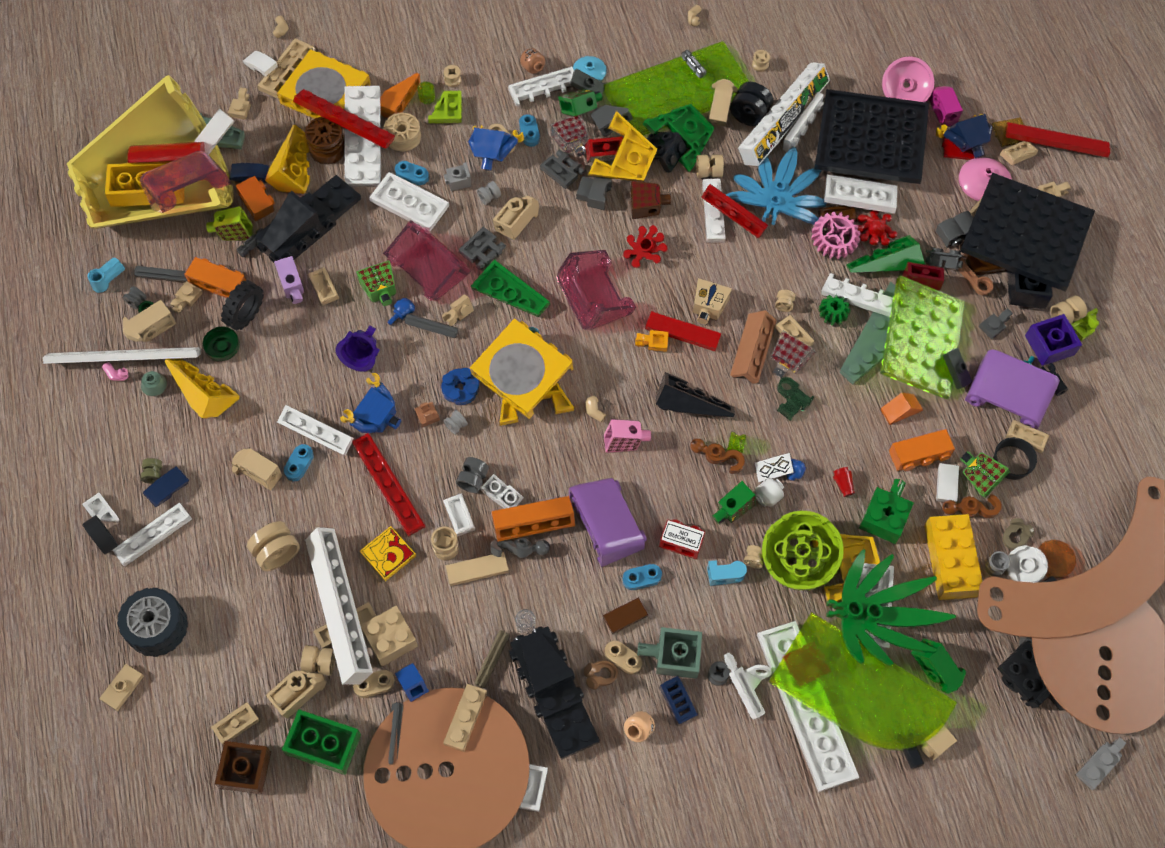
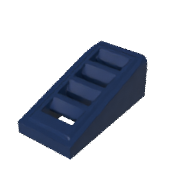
M679 676L660 685L659 689L679 725L698 715ZM676 685V689L668 692L667 689ZM678 693L681 694L680 697H678V698L672 700L671 697H673L674 695H676V694H678ZM685 701L686 704L676 708V704ZM689 708L690 712L680 716L679 712Z

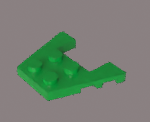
M692 104L674 109L664 115L660 114L653 119H646L643 122V125L652 135L656 134L664 126H667L672 132H679L689 149L680 158L679 162L688 172H691L697 155L701 154L715 129Z

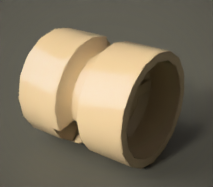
M697 155V178H707L709 175L712 178H722L723 155H712L711 157H708V155Z
M1075 295L1064 302L1053 305L1050 308L1052 318L1065 314L1071 324L1073 321L1084 318L1087 315V308L1084 301Z
M446 526L439 527L432 533L431 542L437 558L446 561L451 560L458 554L457 534L452 528Z
M306 645L301 657V671L311 673L318 671L319 674L331 676L336 661L333 648L324 647L319 650L317 646Z

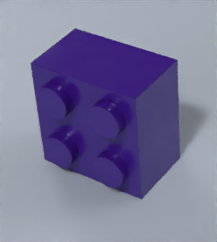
M1065 314L1032 324L1025 334L1042 366L1074 356L1082 346Z

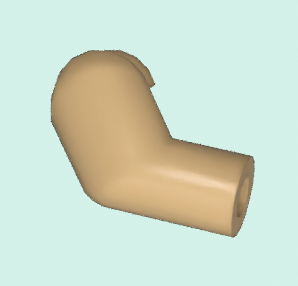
M695 5L688 11V23L691 26H698L700 24V21H698L700 18L696 17L701 11L699 5Z
M281 15L275 19L278 25L273 30V35L276 38L284 36L288 31V25Z
M595 396L588 397L585 402L587 414L602 423L606 418V414L598 410V398Z

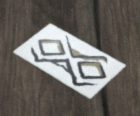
M790 453L755 463L758 482L794 472Z

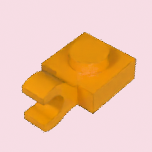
M650 330L649 335L637 333L635 346L642 347L648 345V350L667 352L668 332Z

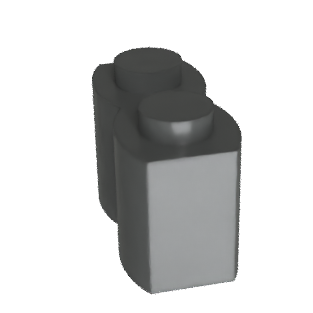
M965 211L938 224L936 233L947 248L951 246L956 247L965 240L973 221V216L969 211Z

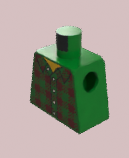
M584 89L558 96L562 114L578 116L597 109V102L602 101V94L600 91L594 92Z
M741 481L718 502L719 510L712 515L713 519L719 525L726 519L733 523L755 506V494Z

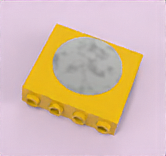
M310 49L277 94L280 104L315 119L322 116L293 102L294 96L301 90H308L345 110V86H371L366 72L359 71L348 64L345 65L334 58H329L320 52Z
M514 318L472 364L470 371L475 378L530 419L534 414L533 409L568 370H573V363L567 354L564 353L562 355L558 352L554 344L546 343L538 332L533 333L529 330L526 323L523 321L519 322Z

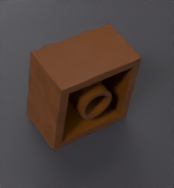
M224 741L215 785L223 790L262 795L271 757L270 749L267 746Z

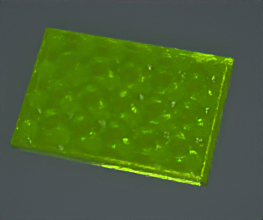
M900 275L896 280L880 374L941 398H950L953 379L943 355L958 348L965 301Z

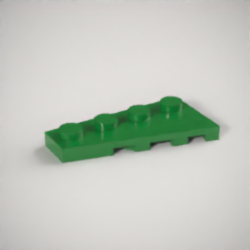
M493 260L471 285V289L536 317H539L550 305L549 300L496 260Z

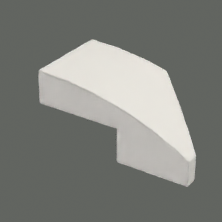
M97 493L82 504L92 517L97 515L101 521H121L100 493Z

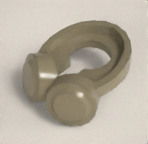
M1014 518L1010 521V526L1003 533V543L1010 550L1024 546L1028 539L1034 536V529L1031 525L1024 524V520ZM1021 530L1020 542L1013 543L1009 538L1010 534Z

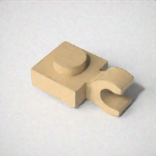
M240 87L238 99H232L228 111L230 117L246 120L251 106L248 101L249 94H247V88Z
M1051 182L1038 186L1037 189L1061 198L1069 193L1067 190L1071 189L1068 182L1060 185Z
M186 281L175 294L176 298L170 303L173 306V311L180 313L186 304L192 306L203 294L202 290Z
M464 294L450 305L452 309L444 313L442 318L444 322L448 321L449 325L453 326L457 319L461 321L473 312L474 309L469 297Z

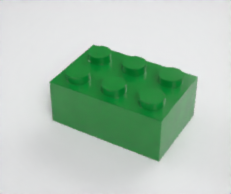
M298 709L282 751L287 756L346 775L361 734L356 728Z

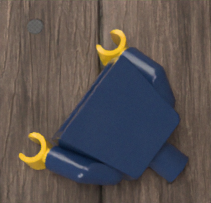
M979 114V116L974 115L973 118L954 124L948 130L947 126L943 124L941 129L936 128L935 134L937 137H945L962 152L972 150L974 157L979 158L985 155L982 146L990 142L993 127L987 121L986 114Z

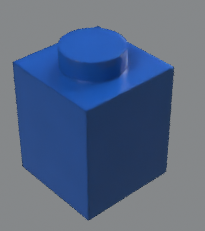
M413 663L395 673L410 702L429 692L423 678Z

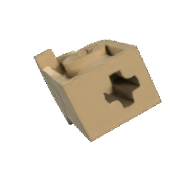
M722 79L712 84L711 89H715L709 122L726 126L732 93H736L738 89L730 80Z
M531 196L510 199L493 218L495 230L515 240L530 220L538 216V200Z
M159 300L129 320L126 317L123 318V334L129 340L147 342L177 323L168 308Z
M251 448L237 452L232 459V471L234 474L237 475L240 471L270 491L282 477L278 465Z
M294 671L265 696L279 713L288 719L317 692L325 688L326 679L323 674ZM301 680V686L298 687L297 681Z

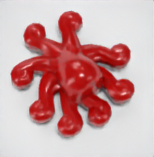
M871 210L870 216L859 215L857 218L859 222L863 223L866 221L863 225H858L857 230L863 233L859 236L861 241L865 242L870 237V244L877 245L879 238H881V244L888 246L890 240L887 238V235L892 239L897 237L898 233L885 224L891 221L892 216L890 214H884L882 219L878 217L879 211Z
M654 225L649 227L650 232L647 235L646 227L640 226L637 242H634L635 237L632 234L627 236V242L633 249L625 250L623 256L626 259H630L631 255H637L631 263L634 268L640 267V261L643 258L653 260L655 264H659L661 257L652 253L666 252L668 250V246L665 243L657 246L658 242L664 241L665 236L660 232L656 237H653L658 232L657 227Z

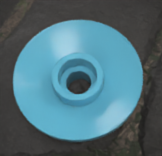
M582 57L573 65L574 70L577 68L599 81H602L606 75V66L597 57Z

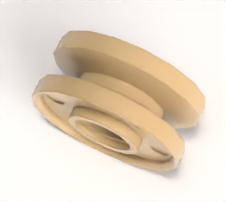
M397 113L385 121L383 129L395 135L394 142L389 145L393 150L409 151L420 143V125L415 116L409 113Z

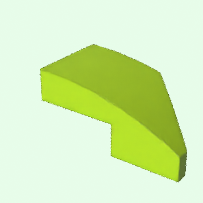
M1097 308L1089 311L1084 318L1071 324L1080 341L1092 335L1099 325V321L1096 319Z

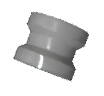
M457 410L452 413L450 418L447 417L443 420L446 427L455 435L461 427L468 425L464 416Z

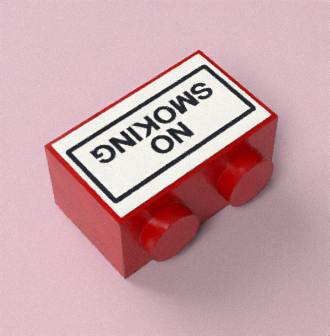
M623 136L588 139L585 144L587 162H594L595 158L601 161L614 160Z
M667 519L659 547L697 560L705 531H702L697 526L690 527L684 525L679 520Z

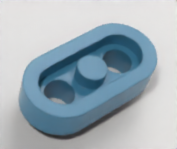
M523 115L519 119L520 132L524 134L523 143L529 147L536 146L540 142V133L536 119L532 115Z
M401 161L395 166L396 176L410 183L424 185L429 180L428 171L424 167L407 161Z
M302 444L294 449L284 467V474L288 480L299 481L304 476L314 458L310 446ZM302 451L306 452L304 455H300ZM294 467L297 468V469H296L295 471H293V472L290 471V470H291L292 468H294Z
M655 564L632 568L623 574L622 582L628 590L654 586L660 582L662 571ZM654 571L656 575L650 576L649 572ZM630 576H635V577H636V580H635V581H631V580L629 579V577H630Z

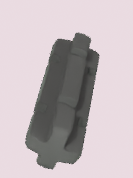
M689 50L683 51L681 56L693 72H696L695 74L699 78L706 75L705 68L701 66Z
M259 228L256 234L250 236L243 243L244 245L237 248V253L241 257H245L249 253L248 251L256 247L255 236L263 228Z

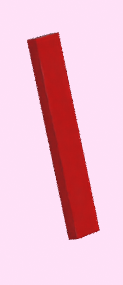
M1007 122L1005 126L1006 138L1102 157H1109L1110 143L1107 141Z
M367 433L352 441V445L407 536L409 537L425 528V524L370 434Z

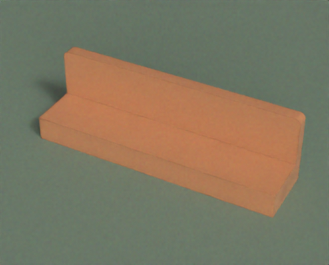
M766 310L748 315L730 374L733 378L744 376L752 384L759 382L777 321Z

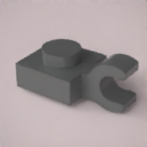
M1008 308L998 317L993 313L980 323L979 328L992 340L1005 330L1007 326L1004 323L1011 318L1010 316L1013 313Z

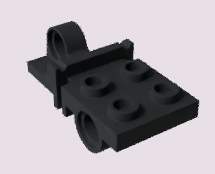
M1024 641L997 668L1003 674V683L1013 692H1018L1022 696L1020 698L1022 701L1029 700L1026 703L1027 706L1037 708L1049 698L1060 711L1064 710L1051 695L1039 674L1032 645L1029 641Z

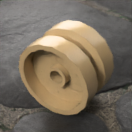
M282 521L264 526L253 534L247 542L248 550L253 557H257L256 561L263 571H272L283 566L295 557L300 549L299 543L294 536L290 535L289 528Z

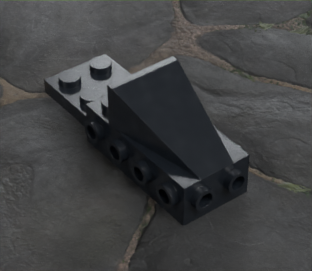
M338 175L332 177L313 194L308 192L306 195L299 197L291 191L275 218L255 236L256 246L273 263L290 256L295 260L336 226V220L362 199L361 195Z
M541 626L532 630V633L529 635L515 637L513 642H510L511 650H508L512 661H516L518 664L517 672L521 681L525 680L527 687H525L529 699L533 698L536 706H533L537 717L542 718L560 759L563 760L600 743V740L582 703L584 694L580 686L576 687L574 683L576 679L574 672L565 663L567 658L563 649H558L556 643L559 641L554 631L551 632L548 626L545 628Z

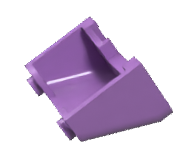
M989 350L978 367L965 401L973 406H981L985 402H989L1021 416V423L1037 430L1060 380L1052 373L1005 353Z
M613 478L578 484L569 488L572 508L575 507L576 513H579L593 541V548L599 555L597 560L601 567L645 548V541H647L643 530H639L620 492L621 486L618 480L614 481Z

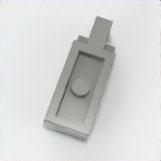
M1119 737L1112 744L1106 742L1100 746L1076 773V776L1091 790H1094L1120 761L1123 755L1119 751L1125 746L1126 742Z

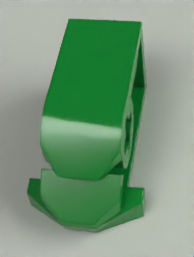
M923 638L920 642L938 649L936 653L911 652L921 669L930 680L941 683L939 686L942 687L943 693L948 694L958 690L963 684L966 674L965 669L957 667L942 643Z

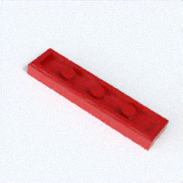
M711 184L708 185L701 196L702 199L757 238H760L768 227V224Z
M651 311L645 326V330L668 332V337L712 351H716L721 337L719 332Z

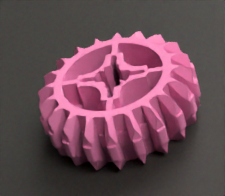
M833 212L831 216L828 213L824 217L821 216L814 224L811 237L814 241L813 246H819L817 252L823 251V256L829 254L830 259L836 256L837 260L841 256L845 258L848 254L851 255L857 249L860 242V231L857 230L858 225H853L854 219L848 220L849 215L843 217L842 212L839 215ZM827 227L828 233L823 236L822 230ZM848 235L849 242L844 244V238Z

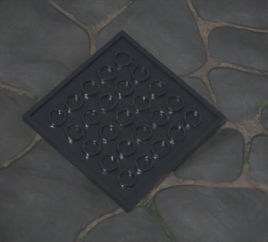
M826 89L814 169L921 184L929 103Z
M992 173L960 252L1066 292L1095 210Z

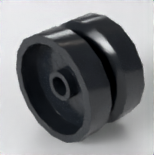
M745 82L736 92V96L732 99L729 109L733 117L740 123L755 127L772 108L774 98L771 92L763 85L756 82Z

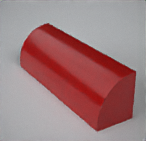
M204 142L133 145L128 150V163L206 160Z

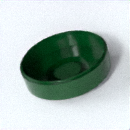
M220 326L206 333L202 345L210 359L226 361L237 354L240 341L234 330L229 327Z

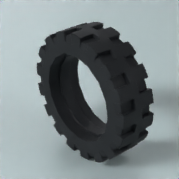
M249 280L242 281L241 284L236 285L222 307L221 321L236 331L244 329V326L247 327L250 324L249 322L255 318V314L260 310L259 307L262 305V299L264 298V294H262L264 292L263 289Z

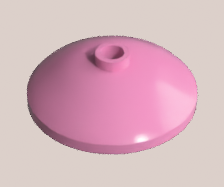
M915 57L897 59L888 66L882 79L883 93L885 97L926 102L934 88V75L931 68L923 60ZM905 82H908V83H909V87H908V88H905V87H904L903 84H904Z
M979 157L967 161L962 166L959 173V184L966 195L979 201L985 192L992 173L1011 179V175L1000 162L991 158Z

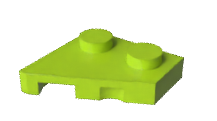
M444 91L440 101L434 107V112L428 116V123H462V92Z

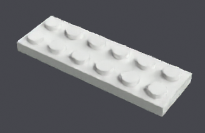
M345 86V110L381 128L380 86ZM345 129V182L351 187L378 186L381 183V146Z

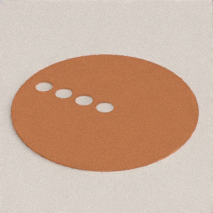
M1147 602L1114 624L1090 633L1061 638H1032L1035 663L1045 686L1062 708L1083 724L1107 733L1129 734L1150 727L1165 714V625ZM1106 646L1111 650V660L1105 661L1100 657V647ZM1100 666L1109 668L1111 672L1109 680H1103L1099 676L1098 668ZM1100 685H1104L1109 689L1110 698L1108 700H1102L1098 696L1097 688ZM1099 705H1103L1108 709L1109 718L1107 720H1101L1097 716L1096 708Z
M462 688L434 689L412 702L409 699L403 702L398 760L396 733L393 765L388 763L393 711L376 730L366 753L363 774L364 790L375 819L383 830L398 843L407 848H478L497 836L516 815L524 799L529 780L528 749L516 721L509 712L493 699L486 696L464 752L446 746L443 743L465 689ZM443 762H450L454 766V772L449 777H442L439 774V766ZM422 764H429L433 768L432 776L428 779H421L417 774V770ZM401 766H408L412 771L411 777L407 781H399L396 777V772ZM380 768H387L390 771V779L386 783H378L375 780L376 771Z

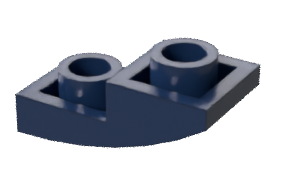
M258 163L231 164L229 180L243 182L255 176L258 181L261 180L263 183H267L265 179L269 171V165Z
M176 466L151 484L143 494L157 507L170 499L173 493L189 483V479Z

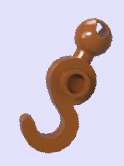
M700 438L693 439L690 443V448L694 453H705L707 461L712 464H719L730 458L736 459L738 464L730 468L729 472L731 474H737L743 469L745 459L742 453L737 450L725 452L723 446L716 443L706 446Z
M991 494L987 500L993 505V510L986 509L979 500L971 496L965 497L960 503H956L954 500H947L943 503L942 509L947 515H953L960 511L962 515L969 514V517H974L979 513L985 518H994L999 514L1002 504L998 497Z

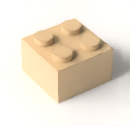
M397 605L360 625L381 667L418 647L417 641Z

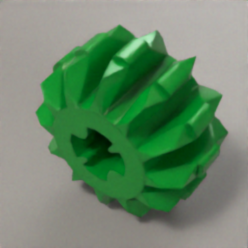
M836 294L834 298L831 295H828L826 299L823 298L818 312H820V318H825L824 323L829 321L831 326L834 323L840 325L842 321L845 322L850 314L849 302H844V297L838 298Z

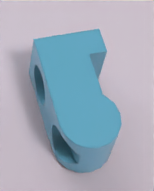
M717 560L709 561L707 571L710 586L741 582L747 572L746 565L741 561H734L728 565L717 566Z

